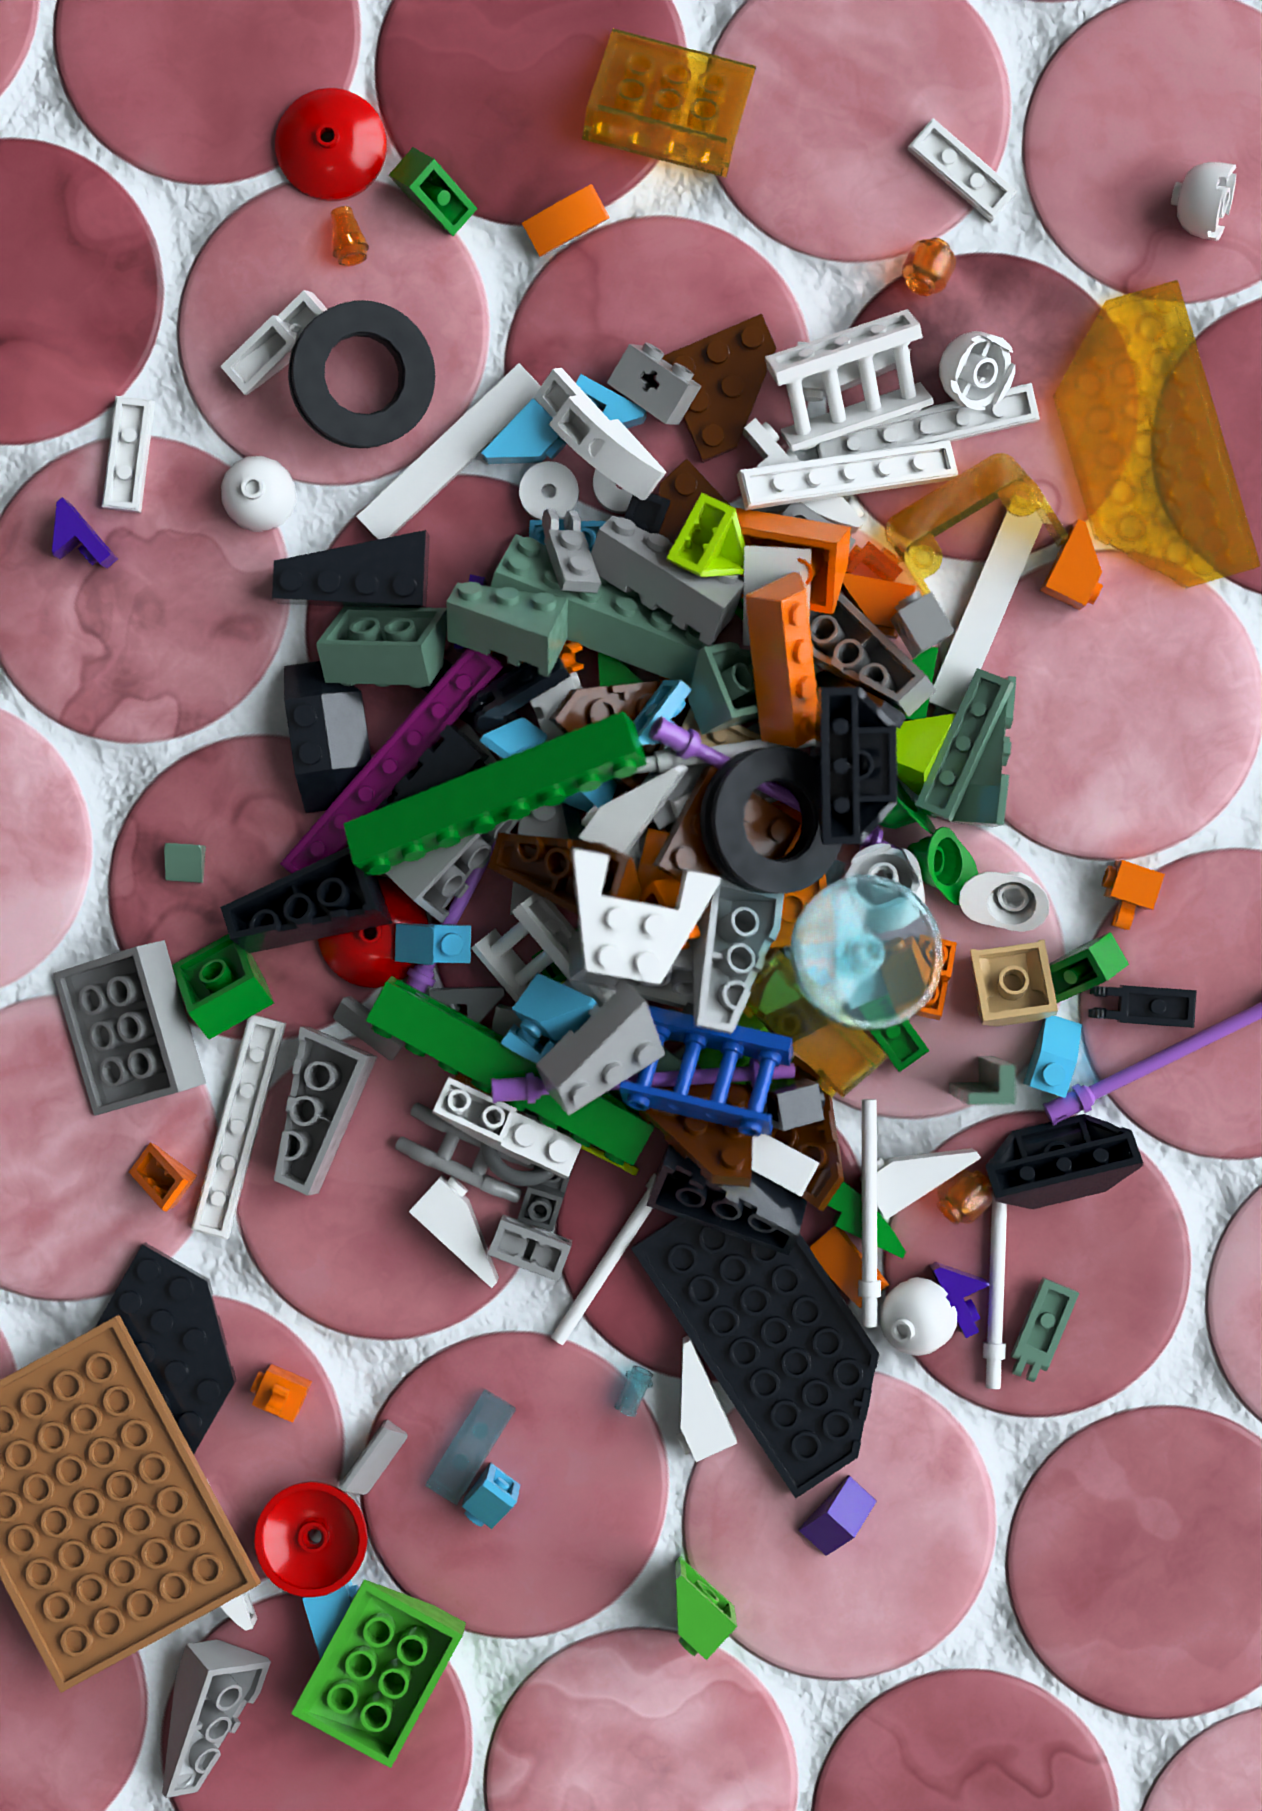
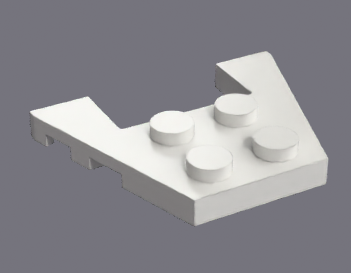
M572 848L571 858L575 873L574 886L575 896L578 901V924L583 968L590 972L661 984L717 889L721 877L684 869L675 908L601 895L609 856L603 853Z

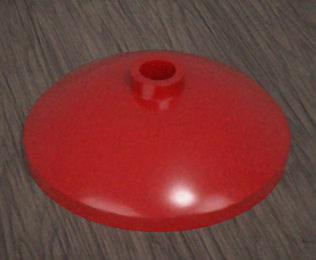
M323 88L301 96L288 107L281 117L276 130L275 152L283 174L298 191L317 200L341 201L362 193L376 180L386 159L387 138L379 115L365 99L344 89ZM326 132L335 134L334 139L330 142L322 141V135Z
M378 876L377 879L393 923L376 927L377 936L372 940L365 937V929L318 939L319 948L326 963L338 976L354 985L368 988L384 987L391 975L399 980H403L408 976L406 973L409 967L414 968L417 965L416 963L395 961L396 923L429 924L426 912L421 906L414 902L392 879Z
M301 1482L280 1491L264 1507L256 1525L255 1551L262 1570L277 1587L296 1596L320 1597L333 1593L346 1585L361 1567L368 1544L367 1526L360 1508L347 1493L331 1484L323 1482ZM311 1529L320 1531L322 1538L319 1542H314L310 1539L309 1532Z

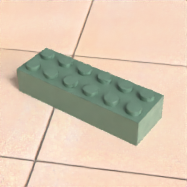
M515 534L494 573L491 587H512L523 592H548L555 596L568 598L567 640L578 642L584 647L667 679L682 680L691 687L698 652L701 648L708 646L698 640L700 632L689 625L686 629H681L671 622L672 614L662 608L651 610L641 603L642 600L639 597V593L634 590L623 592L600 576L601 585L597 593L561 591L546 545L540 544L536 539Z

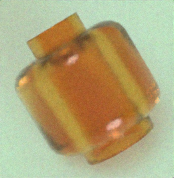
M940 238L918 240L911 247L902 266V276L906 281L907 287L915 294L920 296L937 294L946 288L956 268L957 259L949 244Z
M963 1169L945 1181L937 1190L939 1200L937 1207L939 1211L956 1225L960 1222L972 1224L993 1202L992 1194L989 1190L991 1187L989 1179L978 1170L972 1173L969 1170Z

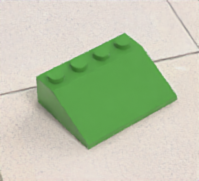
M364 1579L291 1714L391 1768L459 1644L466 1622L430 1603Z

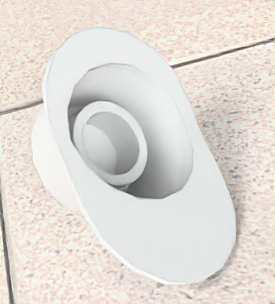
M984 872L974 875L965 882L959 897L963 913L971 920L1011 931L1025 932L1033 930L1040 926L1049 914L1050 902L1047 893L1031 877L1022 872Z

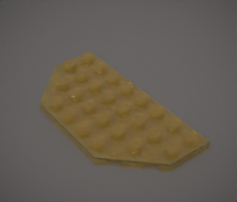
M1178 280L1106 300L1053 394L1094 539L1127 554V557L1145 567L1160 572L1185 589L1261 567Z

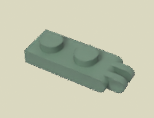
M1042 1277L1011 1352V1357L1016 1359L1012 1374L1020 1377L1025 1365L1029 1364L1030 1367L1026 1380L1034 1382L1040 1369L1043 1371L1048 1370L1079 1296L1078 1291Z

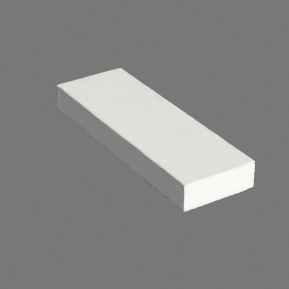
M934 118L908 146L907 150L990 222L997 217L1017 193L1016 189Z
M115 396L102 507L104 509L141 513L155 406L153 400Z

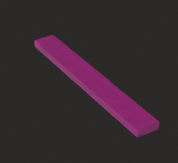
M468 648L282 860L280 865L292 874L344 849L348 841L343 823L373 812L384 799L388 798L402 777L417 766L418 759L425 750L439 741L442 737L440 733L448 724L453 725L468 708L469 698L476 696V693L483 690L504 665L492 654L485 655Z

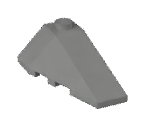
M720 879L717 889L696 923L701 936L693 939L695 1027L728 1034L733 1033L751 994L750 989L766 962L764 958L771 943L776 940L780 931L784 893H755L744 890L726 879Z
M220 1640L186 1644L175 1677L162 1794L165 1798L198 1792L221 1756L218 1748L229 1732L235 1733L241 1722L238 1720V1717L247 1703L254 1704L259 1696L271 1663L267 1657Z

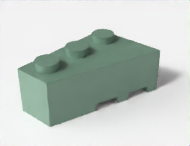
M457 582L446 602L449 642L485 655L490 654L491 650L508 656V663L519 666L521 661L537 666L538 674L549 677L568 638V598L555 596L548 592L530 593L518 591L512 587L495 588L481 586L475 582Z

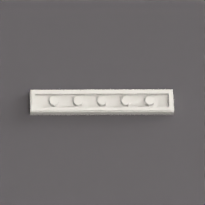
M518 363L356 517L377 539L392 537L495 439L534 398V395L541 386Z
M1032 383L1009 388L1002 400L996 404L991 402L987 406H983L986 408L983 410L971 409L960 405L956 401L922 408L915 414H904L818 443L815 446L818 459L950 440V442L1038 422L1040 417Z
M950 440L743 469L737 473L745 510L951 481L959 476Z
M1016 495L1012 497L933 683L937 691L930 696V704L951 713H957L976 669H981L1049 509Z
M253 1015L247 1020L192 1223V1231L226 1240L229 1238L287 1023L258 1015Z

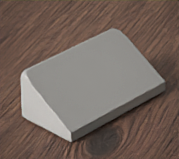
M344 997L333 1015L334 1020L385 1058L392 1061L405 1045V1042L394 1036L391 1039H387L375 1033L371 1029L372 1024L365 1021L370 1010L353 997Z
M388 1419L384 1420L344 1476L340 1488L346 1492L366 1495L406 1441L407 1433Z

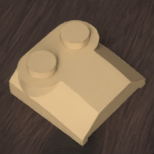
M1044 939L1034 943L991 949H970L978 1000L977 1012L981 1018L982 1025L997 1027L1034 1022L1057 1014L1058 1007Z

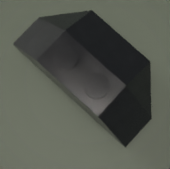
M320 661L284 666V702L294 771L306 814L326 811L372 759L362 691L354 685L344 686L340 683H325Z
M860 687L819 688L815 721L816 806L822 845L862 844L898 803L896 724Z
M1081 1114L1066 1118L1054 1126L1051 1122L1012 1131L993 1158L985 1165L996 1202L1028 1209H1037L1106 1192L1141 1168L1143 1160L1131 1129L1120 1128L1107 1121Z

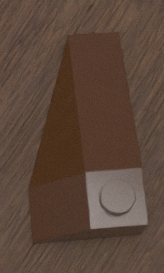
M501 832L498 833L488 864V868L578 916V901L575 896L574 864L571 858L572 848L603 853L609 856L601 895L639 901L642 893L633 858L600 842Z

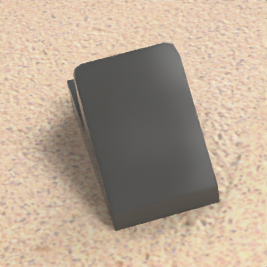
M505 987L431 988L429 990L430 997L456 1011H461V1004H467V1017L478 1023L506 994Z

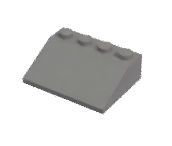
M165 940L136 946L53 973L94 1116L206 1084Z

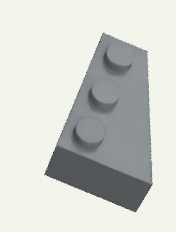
M623 978L614 986L617 991L601 1007L596 1004L588 1012L591 1017L575 1033L570 1030L536 1064L546 1091L568 1115L665 1055L646 1000Z

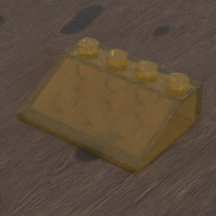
M613 28L587 105L582 140L727 178L756 66Z

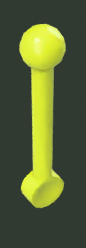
M581 1146V1149L634 1176L639 1171V1168L626 1162L623 1165L612 1162L604 1156V1151L594 1146Z

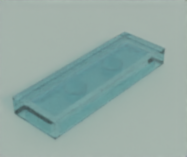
M484 1389L425 1486L457 1505L513 1416L516 1407L489 1390Z

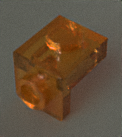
M868 541L863 548L856 544L849 552L845 573L852 574L862 562L882 580L894 582L903 569L898 566L901 561L895 554L884 547L880 551Z

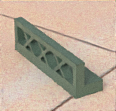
M979 668L976 669L915 803V806L926 815L933 818L938 816L952 822L1014 686L1012 681Z
M978 1056L979 1082H949V1094L968 1105L1016 1104L1015 1065L995 1056Z

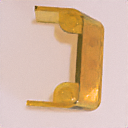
M996 453L899 511L887 521L885 539L911 583L916 586V591H919L921 596L931 592L924 580L936 573L942 563V551L934 537L998 498L1006 510L1014 516L1026 517L1037 512L1057 547L1065 543L1068 534L1038 485L1012 456L1006 453Z
M771 949L764 958L766 962L750 989L751 994L742 1012L750 1019L756 1014L776 1034L791 1037L793 1050L820 1076L816 1081L831 1098L837 1093L843 1098L874 1072L889 1056L778 949Z

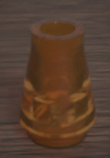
M341 206L333 209L330 213L332 218V255L337 258L338 263L342 266H354L364 262L367 259L369 245L354 217L352 208Z

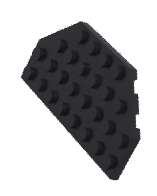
M675 1217L631 1246V1250L795 1498H798L858 1458L879 1352L800 1232L788 1256L692 1221Z
M145 1242L132 1261L95 1328L120 1315L194 1455L237 1379L226 1348L227 1342L220 1316H218L210 1279Z

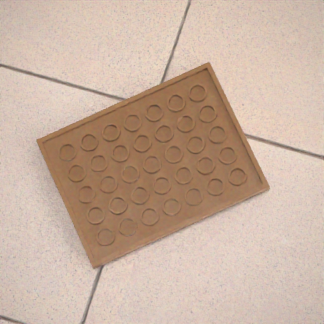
M120 1315L0 1380V1578L60 1693L261 1583Z

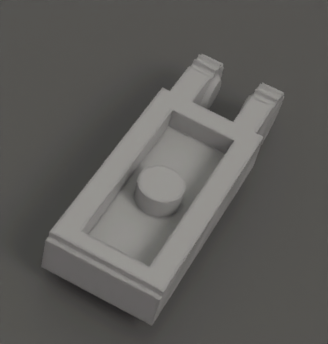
M554 509L544 510L542 516V529H544L543 532L545 534L544 542L560 590L597 593L601 581L584 532H581L579 513L572 510L566 511L564 518L565 529L559 530L557 512Z

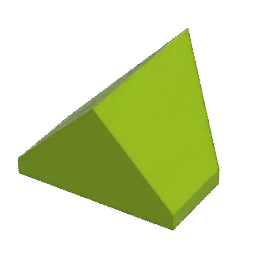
M701 493L666 560L700 577L744 574L745 542L736 509Z
M956 713L904 721L900 729L896 728L897 777L918 796Z

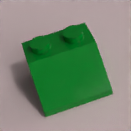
M229 934L172 965L187 1012L209 1040L274 1004L267 982L252 954H249L233 942Z

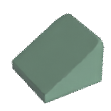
M165 843V880L204 883L206 846Z

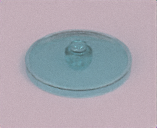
M856 875L840 879L817 892L804 906L792 932L791 964L801 992L820 1014L847 1028L878 1030L891 1027L909 1019L928 1002L940 979L943 965V946L940 931L932 913L913 891L885 877Z

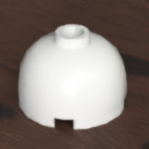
M1223 162L1203 163L1192 168L1187 173L1183 183L1176 182L1172 193L1171 205L1177 206L1178 220L1182 228L1187 232L1204 239L1214 241L1220 239L1225 226L1218 225L1220 218L1224 217L1225 213L1229 216L1236 184V174L1232 172L1236 169V165Z
M974 331L957 337L947 346L939 364V377L945 392L960 405L975 410L986 409L983 406H987L991 402L998 403L1011 387L1015 375V364L1011 363L1009 353H1013L1012 347L1003 338L985 332Z
M248 456L235 462L225 473L221 484L222 504L228 516L240 527L253 532H263L262 530H270L283 525L292 515L297 501L295 484L288 470L278 461L264 456Z
M914 1277L899 1283L887 1294L880 1307V1326L884 1337L891 1346L902 1353L920 1356L936 1351L952 1337L957 1327V1312L955 1306L951 1308L949 1301L945 1298L948 1294L941 1286L929 1279Z

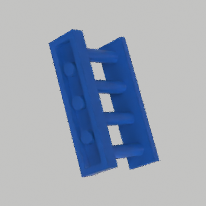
M648 1005L662 1047L665 1041L672 1039L683 1042L686 1045L673 1092L651 1087L658 1059L639 1071L636 1083L627 1081L620 1083L619 1089L622 1101L637 1110L645 1111L648 1108H653L738 1128L741 1133L748 1136L758 1137L760 1134L771 1136V1115L762 1112L775 1067L780 1064L790 1066L793 1056L792 1038L736 1025L731 1034L695 1027L693 1015ZM706 1047L720 1050L723 1054L710 1101L688 1096L700 1051ZM742 1056L755 1058L760 1062L747 1109L725 1104L737 1060Z

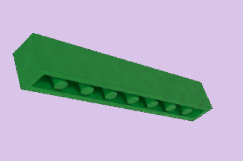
M622 711L343 823L353 864L367 875H381L390 871L392 866L404 861L420 860L427 852L437 848L455 846L462 838L472 834H484L492 831L495 825L505 821L523 819L531 811L540 807L555 806L564 802L566 797L578 792L596 790L601 786V783L613 778L629 777L638 768L647 765L636 726L625 712Z
M392 975L386 981L365 1020L372 1024L371 1029L378 1035L387 1039H391L394 1036L405 1042L404 1047L408 1051L420 1057H424L427 1054L437 1059L440 1068L453 1075H458L461 1072L472 1078L471 1084L486 1093H491V1078L525 1077V1073H533L534 1076H538L542 1080L536 1066L537 1063L518 1055L501 1044L504 1036ZM607 1092L570 1115L563 1110L551 1095H542L539 1099H535V1103L527 1104V1100L505 1101L508 1105L517 1108L519 1111H524L527 1108L538 1114L537 1119L552 1129H557L560 1126L571 1132L570 1137L583 1146L590 1147L593 1144L605 1151L604 1156L619 1165H623L625 1162L632 1166L634 1165L655 1128L653 1123L648 1124L639 1116V1110L631 1108L625 1102Z

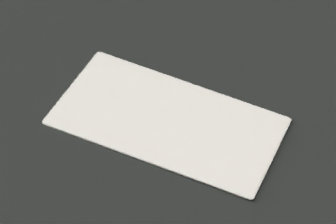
M764 546L744 547L743 645L750 646L745 595L792 572H799L806 588L810 619V583L808 585L805 583L809 577V571L803 563L797 561V558L804 559L811 565V549Z

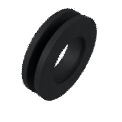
M357 300L344 302L327 309L303 329L290 355L288 380L291 396L298 412L316 433L341 446L359 449L372 448L401 438L422 419L430 405L434 392L435 365L426 338L407 316L383 303ZM354 336L368 337L383 344L394 357L398 369V388L391 402L382 410L371 414L353 413L340 406L329 393L325 381V363L332 348L341 340Z
M790 747L748 750L724 763L714 774L706 788L700 812L703 844L716 869L734 885L755 893H792L805 889L817 882L835 862L842 844L822 845L816 806V765L813 756ZM769 781L781 783L790 789L799 803L802 816L801 833L794 848L784 857L775 860L767 859L755 851L747 839L744 827L745 806L752 792L761 784Z

